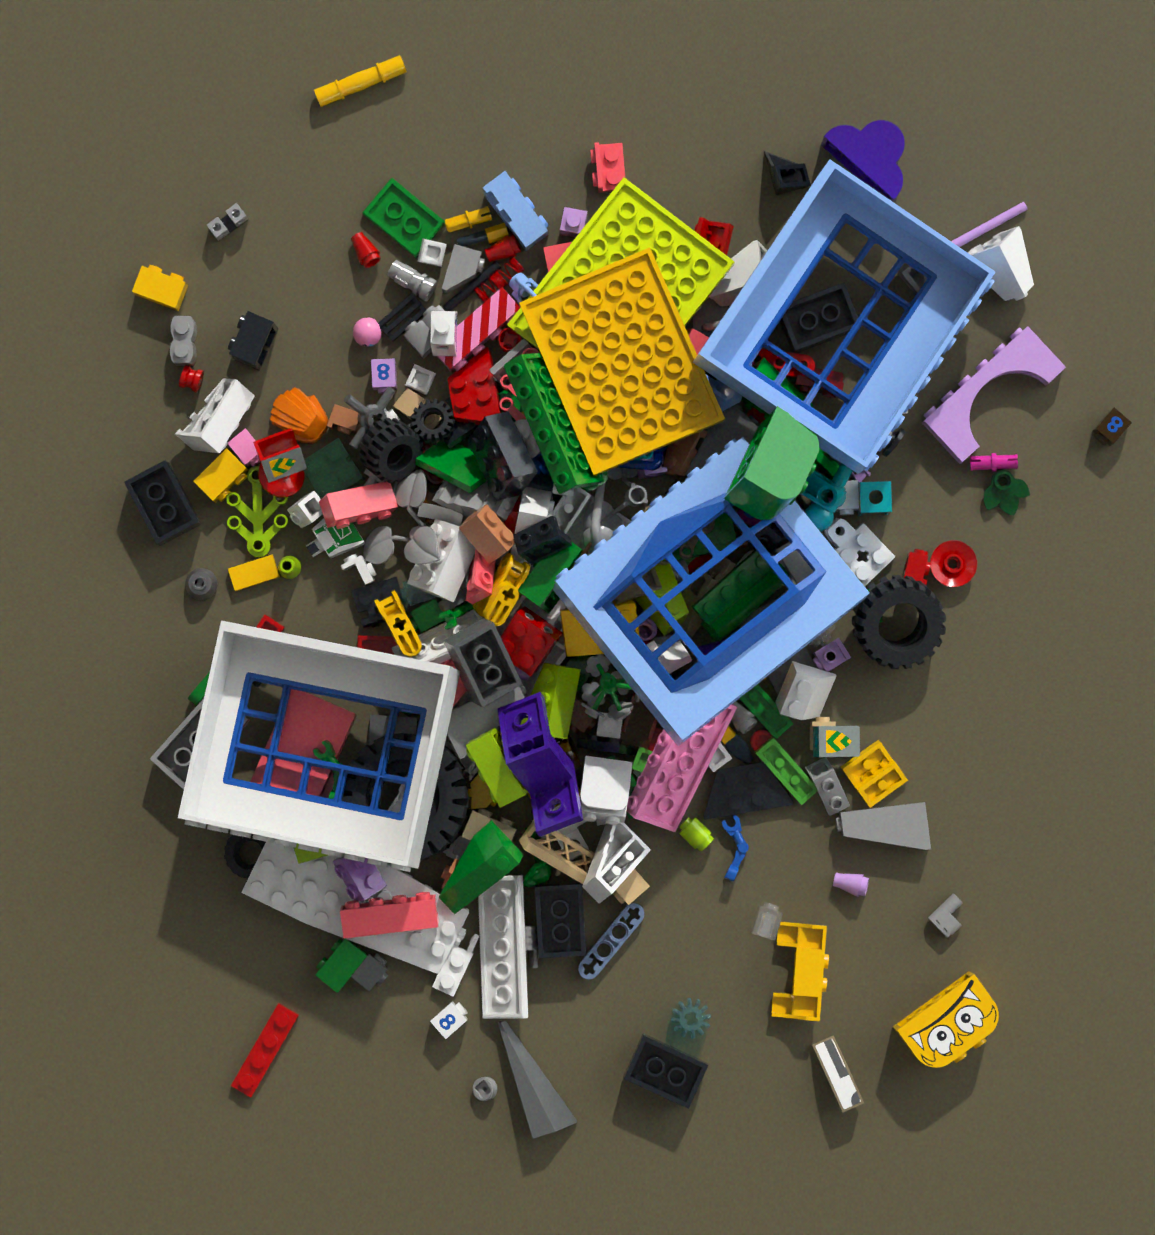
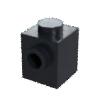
M775 523L769 524L755 535L770 554L786 538Z

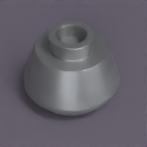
M198 568L190 572L185 582L188 594L197 600H206L212 597L218 585L214 573L205 568Z

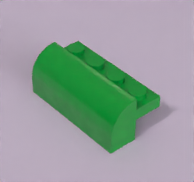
M755 549L691 607L702 619L703 622L700 624L712 639L720 642L784 584ZM778 563V565L782 568V570H783V571L786 573V575L789 577L787 571H786L785 568L782 566V564H781V563Z

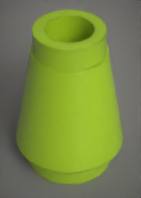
M294 556L283 557L278 563L279 574L286 579L297 577L301 571L300 561ZM286 562L291 563L292 567L290 570L284 569Z

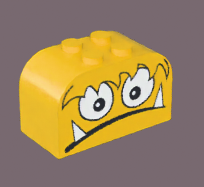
M968 971L895 1024L893 1028L920 1062L929 1067L938 1068L946 1066L952 1061H955V1063L961 1061L967 1056L966 1051L974 1047L977 1049L986 1042L985 1037L991 1034L997 1026L999 1012L996 1003L975 974Z

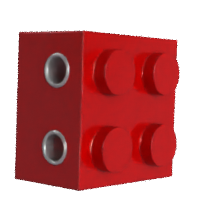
M524 606L516 612L501 635V639L513 665L531 677L540 669L563 632Z

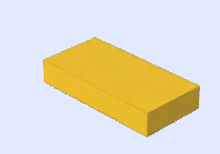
M273 554L228 568L235 591L280 577Z

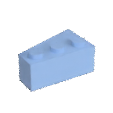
M504 171L483 187L484 196L527 251L548 235L547 227L549 225L542 215L537 216L533 210L535 206L528 197L524 198L519 191L521 188L514 178L511 179L507 172Z

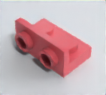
M599 142L594 143L595 149L590 150L591 164L596 163L597 171L592 173L593 187L598 186V193L612 192L623 177H625L622 143L599 145Z
M475 549V557L469 566V577L466 587V601L471 604L492 594L496 563L495 560L489 564L477 549Z

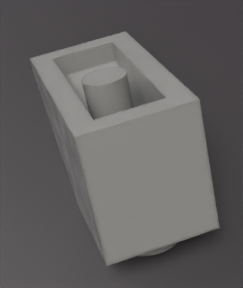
M454 244L442 286L443 293L448 294L475 279L478 272L482 273L485 259H482L481 251Z

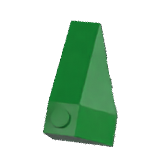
M490 820L472 837L439 895V899L456 914L520 863L524 854Z

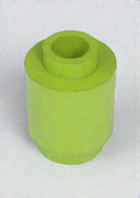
M688 817L679 826L682 829L679 834L694 849L697 848L700 852L714 839L710 835L711 832L696 817L693 819Z

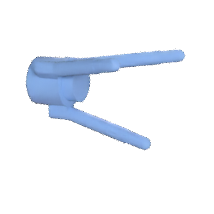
M523 273L514 275L509 282V286L514 290L512 296L517 300L518 304L523 301L521 296H536L533 288L536 289L538 284L532 278L528 279Z

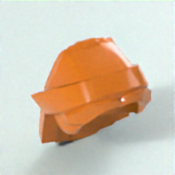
M294 387L292 390H287L284 394H280L275 399L270 412L272 414L270 421L273 425L283 429V431L292 428L297 441L313 444L319 441L327 431L328 417L314 395L307 397L300 389Z

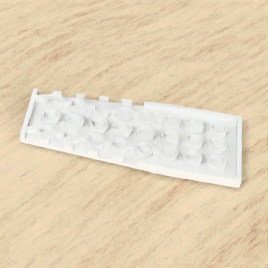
M274 839L273 843L266 842L241 893L301 922L343 938L340 908L341 905H345V902L352 901L353 899L347 894V886L343 879H340L334 870L333 860L341 857L328 855L298 864L293 847L275 844L276 839ZM388 863L387 867L375 865L387 886L365 901H359V903L369 902V899L378 897L383 898L384 901L392 900V897L396 895H406V898L416 897V894L420 892H430V895L436 894L439 926L437 928L347 939L438 974L469 914V909L462 908L454 914L439 899L440 894L430 886L413 879V876L406 872L403 873L400 870L390 868V863Z

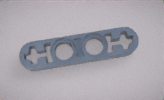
M637 903L627 905L581 960L578 971L583 978H595L642 922L644 910L641 905ZM637 907L640 917L639 919L633 918L629 922L633 925L629 929L626 923L619 920L622 916L626 920L630 915L628 909L634 910ZM617 925L623 926L626 930L625 936L621 939H617L612 935V929ZM605 943L610 946L611 952L607 957H601L597 953V948L600 944ZM593 953L603 963L600 966L597 962L593 967L595 972L593 974L589 972L586 975L583 973L585 970L583 964L589 965L593 961V958L589 957Z

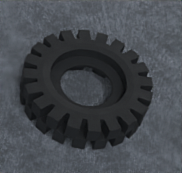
M398 733L394 734L393 738L415 742L416 734ZM385 736L374 740L372 745H366L358 752L360 756L356 760L352 759L348 766L378 771ZM446 745L443 750L420 861L442 853L446 850V846L453 844L460 836L459 830L465 828L469 816H466L467 809H471L472 797L468 796V789H471L469 777H465L463 764L460 759H456L453 756L454 752ZM392 746L386 774L394 775L400 772H409L413 750ZM348 774L342 801L369 807L375 779ZM380 800L378 808L383 810Z

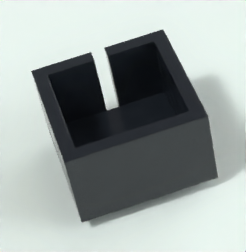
M247 311L246 315H242L237 325L239 332L237 336H233L229 342V355L235 361L260 371L268 353L263 347L264 345L267 347L271 346L278 327L273 321Z

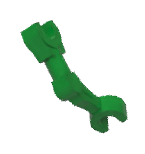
M466 602L453 608L452 611L447 610L440 613L439 618H445L447 623L444 627L445 630L456 627V618L473 610V604Z
M328 740L322 742L326 747L325 753H322L319 748L313 750L314 755L320 760L343 765L334 756L336 753L331 742ZM333 770L335 773L333 776L334 784L329 794V799H333L335 796L339 771Z

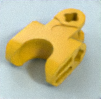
M507 553L500 561L498 569L494 574L492 594L473 604L475 612L485 619L494 622L495 626L504 624L518 600V589L529 574L530 564L527 562L520 563L514 560L513 554Z
M392 591V596L380 602L378 599L374 600L382 619L386 622L402 654L407 657L419 654L422 649L421 641L407 617L404 606L396 591ZM399 622L401 625H404V630L402 631L396 626Z

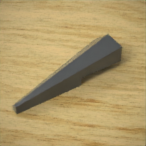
M507 1021L498 1022L532 1138L544 1136L577 1123L575 1116L513 1032Z

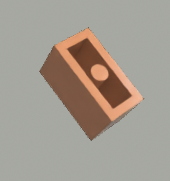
M487 504L470 515L459 527V530L489 564L508 552L515 543L511 530L504 525Z

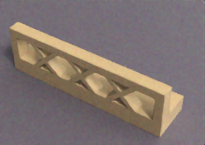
M533 820L519 839L523 849L583 884L588 873L587 864L592 862L595 853L558 831L550 833L553 836L546 834L545 838L535 840L531 837L536 830ZM561 840L563 841L564 849L554 851L551 849L550 842ZM580 851L582 860L572 862L569 859V853Z

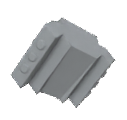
M443 480L432 501L442 507L462 514V522L486 504L497 514L501 521L507 519L519 496L496 501L488 488L487 481L469 493Z

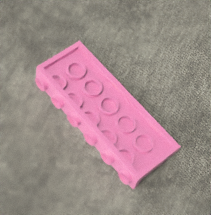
M734 704L730 705L679 746L663 729L662 733L658 736L652 754L647 759V764L642 774L637 779V784L631 796L628 798L626 811L633 818L676 832L737 706Z

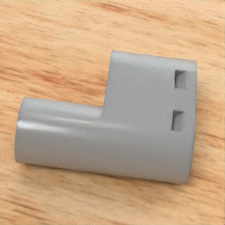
M953 893L928 917L947 938L962 926L951 914L963 902Z

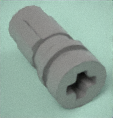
M398 260L393 262L387 273V276L392 278L394 282L404 288H409L416 296L419 294V298L424 301L430 299L438 284V281L431 277L428 279V275L425 273L420 274L417 270Z

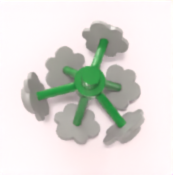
M603 654L592 656L587 660L588 666L585 668L586 671L591 673L593 677L601 674L602 678L600 686L597 682L586 683L582 686V699L587 701V704L582 702L581 705L586 708L584 712L588 714L589 718L597 719L598 716L604 718L605 715L597 711V708L605 703L604 697L606 694H611L615 704L609 707L608 717L614 720L624 719L630 715V710L634 706L631 702H619L615 691L618 690L621 695H626L632 688L618 671H614L612 674L607 672L609 669L608 665L611 662ZM635 693L634 700L639 702L640 698Z

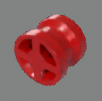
M185 365L180 376L179 387L183 389L188 387L197 393L203 381L204 370H193L190 366Z

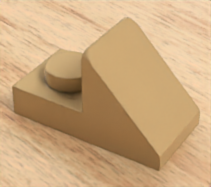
M407 388L393 407L412 420L411 416L412 414L414 415V408H419L418 404L420 402L425 404L426 401L423 397ZM431 414L426 417L424 425L428 429L434 430L442 418L437 414Z

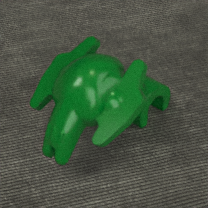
M536 830L531 835L535 840L539 839ZM534 856L536 863L524 877L523 887H532L547 882L551 877L554 867Z

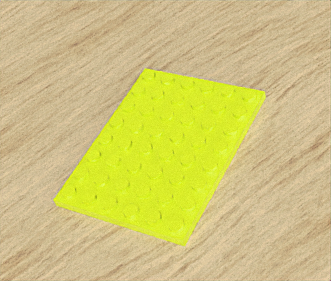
M623 177L533 292L536 295L650 247L683 324L686 326L734 266L735 262ZM520 308L507 325L538 349Z

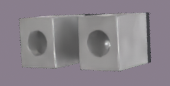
M237 203L226 210L227 215L222 219L216 217L207 224L218 241L248 220V217Z

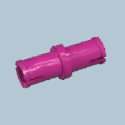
M991 453L990 456L971 455L970 471L991 470L996 472L997 469H1018V455H996V453Z

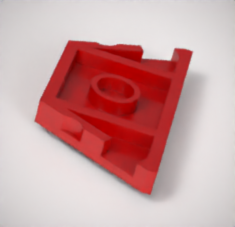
M488 347L469 360L459 371L454 372L447 378L453 414L457 422H473L479 425L485 416L502 413L499 405L500 399L497 382L489 371L493 367V361Z

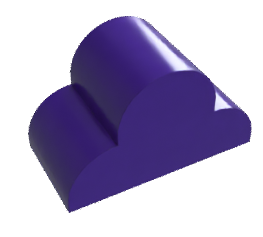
M885 120L873 121L867 124L861 131L850 125H840L829 130L824 135L821 146L855 177L892 202H895L903 186V174L897 165L905 147V140L901 130L892 122Z

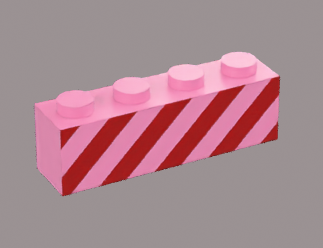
M503 287L500 288L457 326V356L437 357L450 372L454 369L459 371L468 363L466 359L472 354L476 356L485 348L484 343L489 339L493 341L499 337L501 329L509 323L520 309V306Z

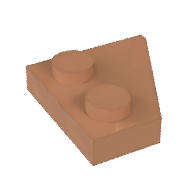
M702 430L667 445L663 466L667 467L668 472L665 473L666 475L685 476L690 462L698 452L695 446L700 437H706L707 431Z

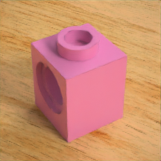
M245 428L230 440L228 445L247 467L250 465L254 467L260 463L253 443L256 440Z

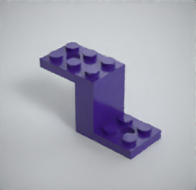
M538 692L498 708L505 762L530 794L536 833L541 837L583 821L574 764L550 734L545 698L542 693ZM524 718H528L524 724L520 725ZM561 804L559 809L552 811L555 805Z

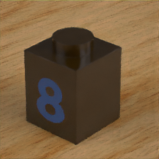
M1114 407L1094 428L1093 432L1096 434L1094 437L1101 444L1111 446L1132 422Z

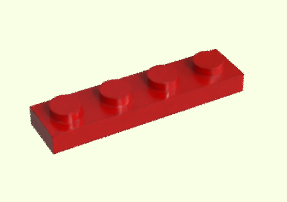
M278 1003L232 1082L231 1086L249 1097L253 1096L299 1014Z

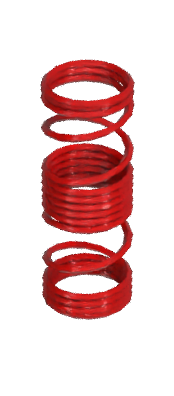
M511 257L509 260L510 265L504 263L509 276L497 270L489 277V282L494 290L484 283H481L483 292L478 287L474 289L483 302H486L489 297L482 285L489 288L493 293L497 291L492 282L498 289L508 285L506 280L499 274L501 272L511 280L512 277L506 265L517 273L524 271L523 267L514 257Z

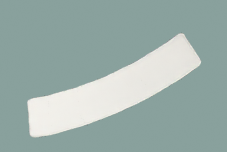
M423 503L419 507L417 514L418 517L438 519L457 526H461L463 515L456 511Z

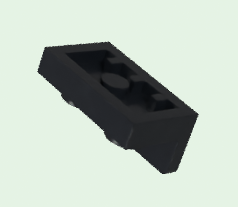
M550 516L513 535L518 555L531 565L572 546L571 538L559 529L557 519L554 516Z

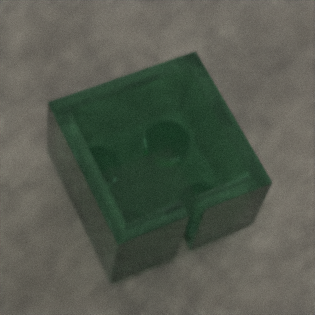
M339 438L304 459L307 468L303 471L321 499L328 493L352 489L365 481L354 461H349L352 458Z

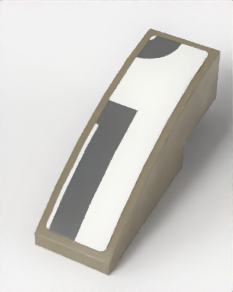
M834 1035L812 1044L842 1113L864 1104Z

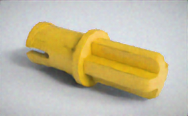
M488 206L471 212L466 210L464 214L446 219L445 227L448 232H454L467 227L472 229L474 225L492 221L491 214L481 217L482 214L488 213L490 210Z

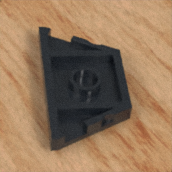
M764 762L718 769L703 817L706 820L794 804Z

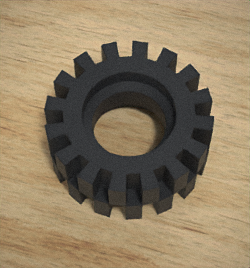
M427 399L425 404L420 402L418 404L419 408L415 407L413 410L414 415L412 414L411 416L414 432L426 444L432 442L433 445H437V441L445 442L444 438L449 439L451 437L450 433H453L455 430V419L449 405L446 406L442 400L438 402V399H434L433 402ZM431 414H437L442 418L441 426L434 430L428 429L424 425L426 417Z

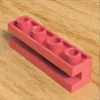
M420 892L416 894V897L406 898V895H396L392 897V900L384 901L380 897L372 898L366 903L352 900L345 902V905H341L340 908L343 939L437 928L439 926L436 894L430 895V892Z

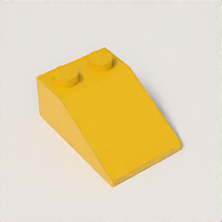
M613 600V604L628 623L637 618L634 601L629 600L616 604V601ZM569 609L560 610L566 656L604 654ZM637 627V628L635 629V632H636L638 635H639V627Z

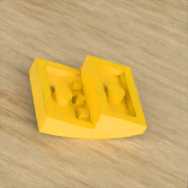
M879 740L860 752L859 757H853L840 767L870 808L908 781Z

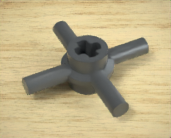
M388 387L377 404H369L367 406H364L350 394L345 397L344 402L358 412V422L361 425L349 444L352 448L357 450L360 442L364 440L362 437L365 433L369 432V428L371 426L374 427L376 422L380 420L383 422L387 418L384 409L395 394V390Z

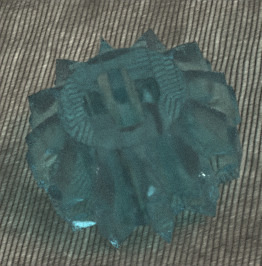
M687 998L688 1006L686 1007L682 1001H679L678 1004L682 1010L680 1011L676 1008L672 1010L679 1017L671 1018V1022H680L674 1027V1030L679 1031L683 1027L682 1037H685L687 1032L690 1031L691 1038L693 1039L695 1038L694 1030H698L700 1035L704 1034L700 1028L701 1025L706 1028L710 1027V1024L703 1021V1019H710L711 1014H702L708 1009V1006L704 1005L699 1009L698 1007L701 1003L699 999L695 1001L693 1006L691 998ZM690 1012H694L697 1019L695 1023L692 1021V1024H688L687 1018H685V1015L687 1013L690 1015Z

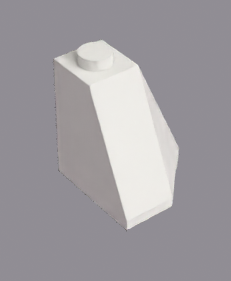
M1019 226L998 233L992 237L993 239L983 245L975 246L968 252L995 271L992 277L995 282L991 288L1005 301L1013 298L1017 301L1028 295L1027 292L1034 283L1022 231Z
M758 240L751 242L731 258L735 262L734 266L709 296L719 306H731L766 254L767 250Z

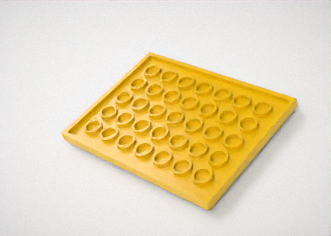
M650 247L519 303L593 476L725 421V417L704 370L693 363L697 353Z

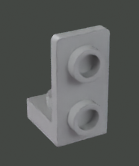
M826 757L805 767L829 816L850 806L835 770Z

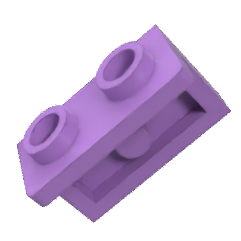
M344 856L333 860L335 873L340 879H343L347 886V894L353 900L365 901L387 886L374 864L367 863L368 858H365L364 862L345 859Z

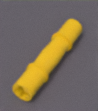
M398 55L379 64L376 63L374 67L356 72L339 81L336 79L334 82L314 89L320 107H323L337 100L345 99L344 96L365 90L383 81L385 83L389 79L407 73L401 56Z

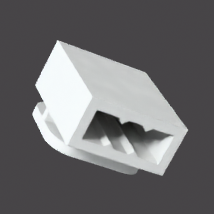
M585 756L580 790V803L584 821L594 822L596 819L606 820L605 822L611 825H619L620 822L624 823L633 762Z

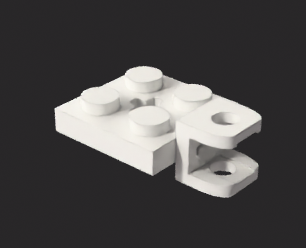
M835 518L832 525L824 530L825 536L836 547L834 550L864 587L895 558L890 550L864 523H861L854 529L846 520ZM837 527H840V530H841V531H840V533L837 535V534H836V528H837ZM859 550L861 552L866 550L868 553L866 561H857L859 557L857 552Z

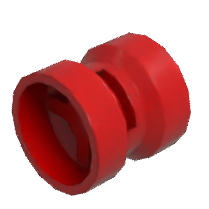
M505 328L499 334L500 348L503 352L508 353L522 341V337L511 328Z

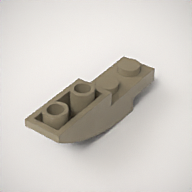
M727 557L685 588L682 593L689 613L680 626L690 638L693 637L701 626L700 623L703 622L691 606L735 568L736 564Z

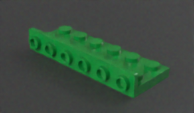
M541 353L521 354L505 363L506 373L557 492L563 494L572 488L594 486L604 482L602 474L593 476Z

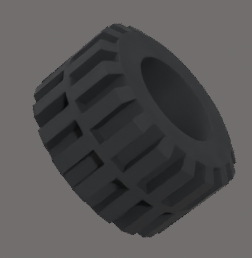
M385 418L383 422L381 420L376 422V425L374 427L371 426L369 432L364 434L362 437L364 440L359 445L361 448L359 450L360 461L364 467L381 481H387L388 483L400 482L404 477H408L412 471L414 472L417 469L416 458L424 451L422 449L423 441L420 440L421 437L396 418L392 420Z

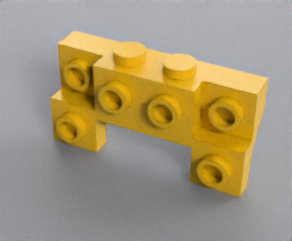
M778 921L776 945L795 947L792 994L773 992L772 1017L820 1021L822 992L827 990V978H823L824 968L828 969L829 954H825L826 925Z

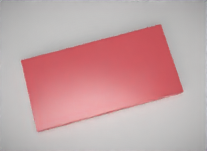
M291 690L278 751L320 760L314 755L313 750L319 748L322 753H325L326 747L322 742L328 740L331 742L336 753L334 756L338 760L357 714L307 692ZM273 731L271 733V736L267 742L265 749L270 748ZM261 756L250 782L257 784L263 782L267 763L266 756ZM276 759L270 785L276 788L298 791L303 764ZM312 766L306 793L321 797L333 770Z

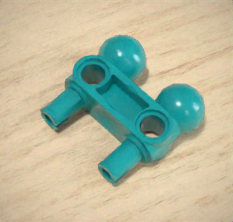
M842 463L832 480H829L815 470L806 479L809 483L802 495L815 503L805 510V514L820 532L832 525L834 520L833 512L835 513L837 508L841 507L846 499L847 491L844 486L853 470ZM830 491H832L834 494V498L831 502H829L827 499V495Z

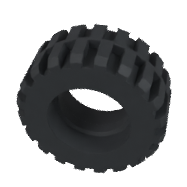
M892 575L891 580L883 577L879 579V584L871 583L867 586L870 589L868 596L853 609L856 614L852 616L854 636L865 653L872 660H876L879 665L883 667L889 665L891 669L897 670L900 665L904 669L912 668V663L915 662L920 665L924 663L923 658L927 655L931 658L935 654L933 651L934 647H940L942 643L940 635H945L946 627L943 625V622L946 621V615L942 611L943 606L935 594L924 583L916 581L910 576L902 578L900 575ZM908 603L914 605L919 612L918 623L914 631L901 640H885L878 630L880 619L885 611L896 604Z

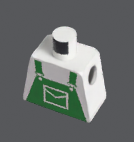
M323 518L312 529L317 539L307 544L306 547L312 557L325 550L330 558H334L363 546L365 541L353 523L341 529H337L336 526L327 528Z

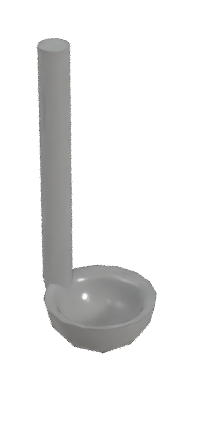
M605 483L595 489L591 527L585 530L583 534V544L585 547L589 542H592V547L589 550L590 553H592L593 547L603 539L608 541L613 535V530L600 526Z

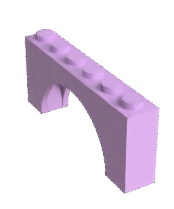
M1028 326L1024 330L1019 327L1010 336L1012 341L1005 346L1002 343L992 352L995 356L989 362L984 359L975 368L978 372L974 376L970 377L967 375L958 383L960 388L955 393L950 390L940 399L943 402L940 407L936 409L933 406L923 415L926 419L922 424L959 464L980 447L972 435L969 418L973 400L986 383L1002 375L1018 373L1032 376L1046 386L1066 368Z

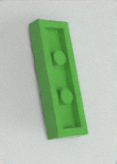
M773 736L755 751L801 805L818 792L812 780Z

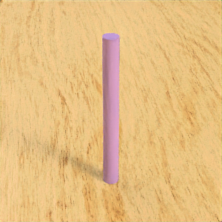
M1021 202L951 242L961 247L1023 213L1028 208L1024 202Z

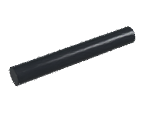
M497 261L492 263L444 304V309L452 311L474 292L476 287L479 288L481 283H485L495 271L502 268Z

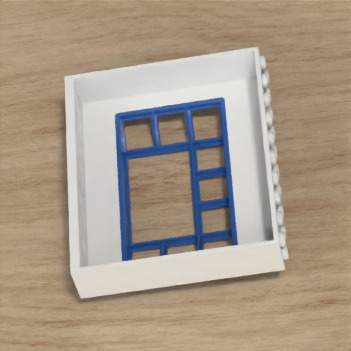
M221 621L178 818L185 819V825L206 829V824H208L207 829L228 833L229 829H231L230 834L251 838V834H253L252 839L271 843L276 839L275 844L296 848L298 843V849L318 853L319 848H322V854L341 857L342 853H345V859L364 862L365 858H368L367 863L387 867L388 863H391L390 868L410 872L411 867L418 869L460 671L448 665ZM253 681L283 688L277 714L252 710L247 707ZM298 690L390 709L378 771L375 772L279 752L278 747L290 691ZM400 711L420 714L415 742L393 738ZM245 716L275 722L269 749L240 743ZM392 746L413 750L407 777L386 774ZM238 751L267 757L263 782L261 784L232 778ZM276 759L303 764L298 791L276 788L270 785ZM312 766L339 771L333 799L306 793ZM348 774L375 779L369 807L342 801ZM384 781L405 785L399 813L378 808Z

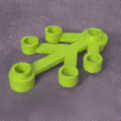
M254 466L247 473V478L252 483L253 511L241 500L240 495L236 492L229 493L226 498L230 506L236 507L253 523L254 534L242 525V521L238 516H230L227 520V525L248 541L247 549L252 556L263 557L270 551V540L281 529L288 526L289 520L284 514L276 515L274 524L264 534L263 524L281 505L287 503L288 497H285L283 502H278L276 500L277 497L273 496V500L263 509L262 486L259 479L255 480L252 477V474L258 471L259 466ZM233 495L238 497V501L235 504L230 503V497ZM280 517H284L286 520L282 526L277 524V520ZM238 519V526L232 527L230 525L231 520ZM257 541H261L263 544L260 550H256L254 547Z

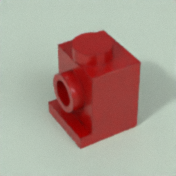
M914 549V552L907 554L902 578L910 576L916 581H921L927 585L928 580L923 579L924 575L928 576L931 563L927 562V551Z

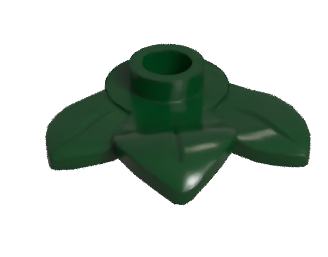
M998 470L992 475L991 485L984 491V505L986 509L990 510L999 505L1000 509L1005 513L1014 515L1019 506V498L1030 496L1028 485L1023 480L1014 478L1011 472ZM1003 477L1006 479L1007 483L1005 486H1001L998 483L999 478Z

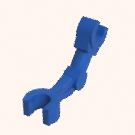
M737 815L732 816L735 821L734 827H729L725 820L721 822L722 828L729 836L733 837L737 846L733 862L730 864L724 877L731 881H734L739 865L749 849L741 834V823Z

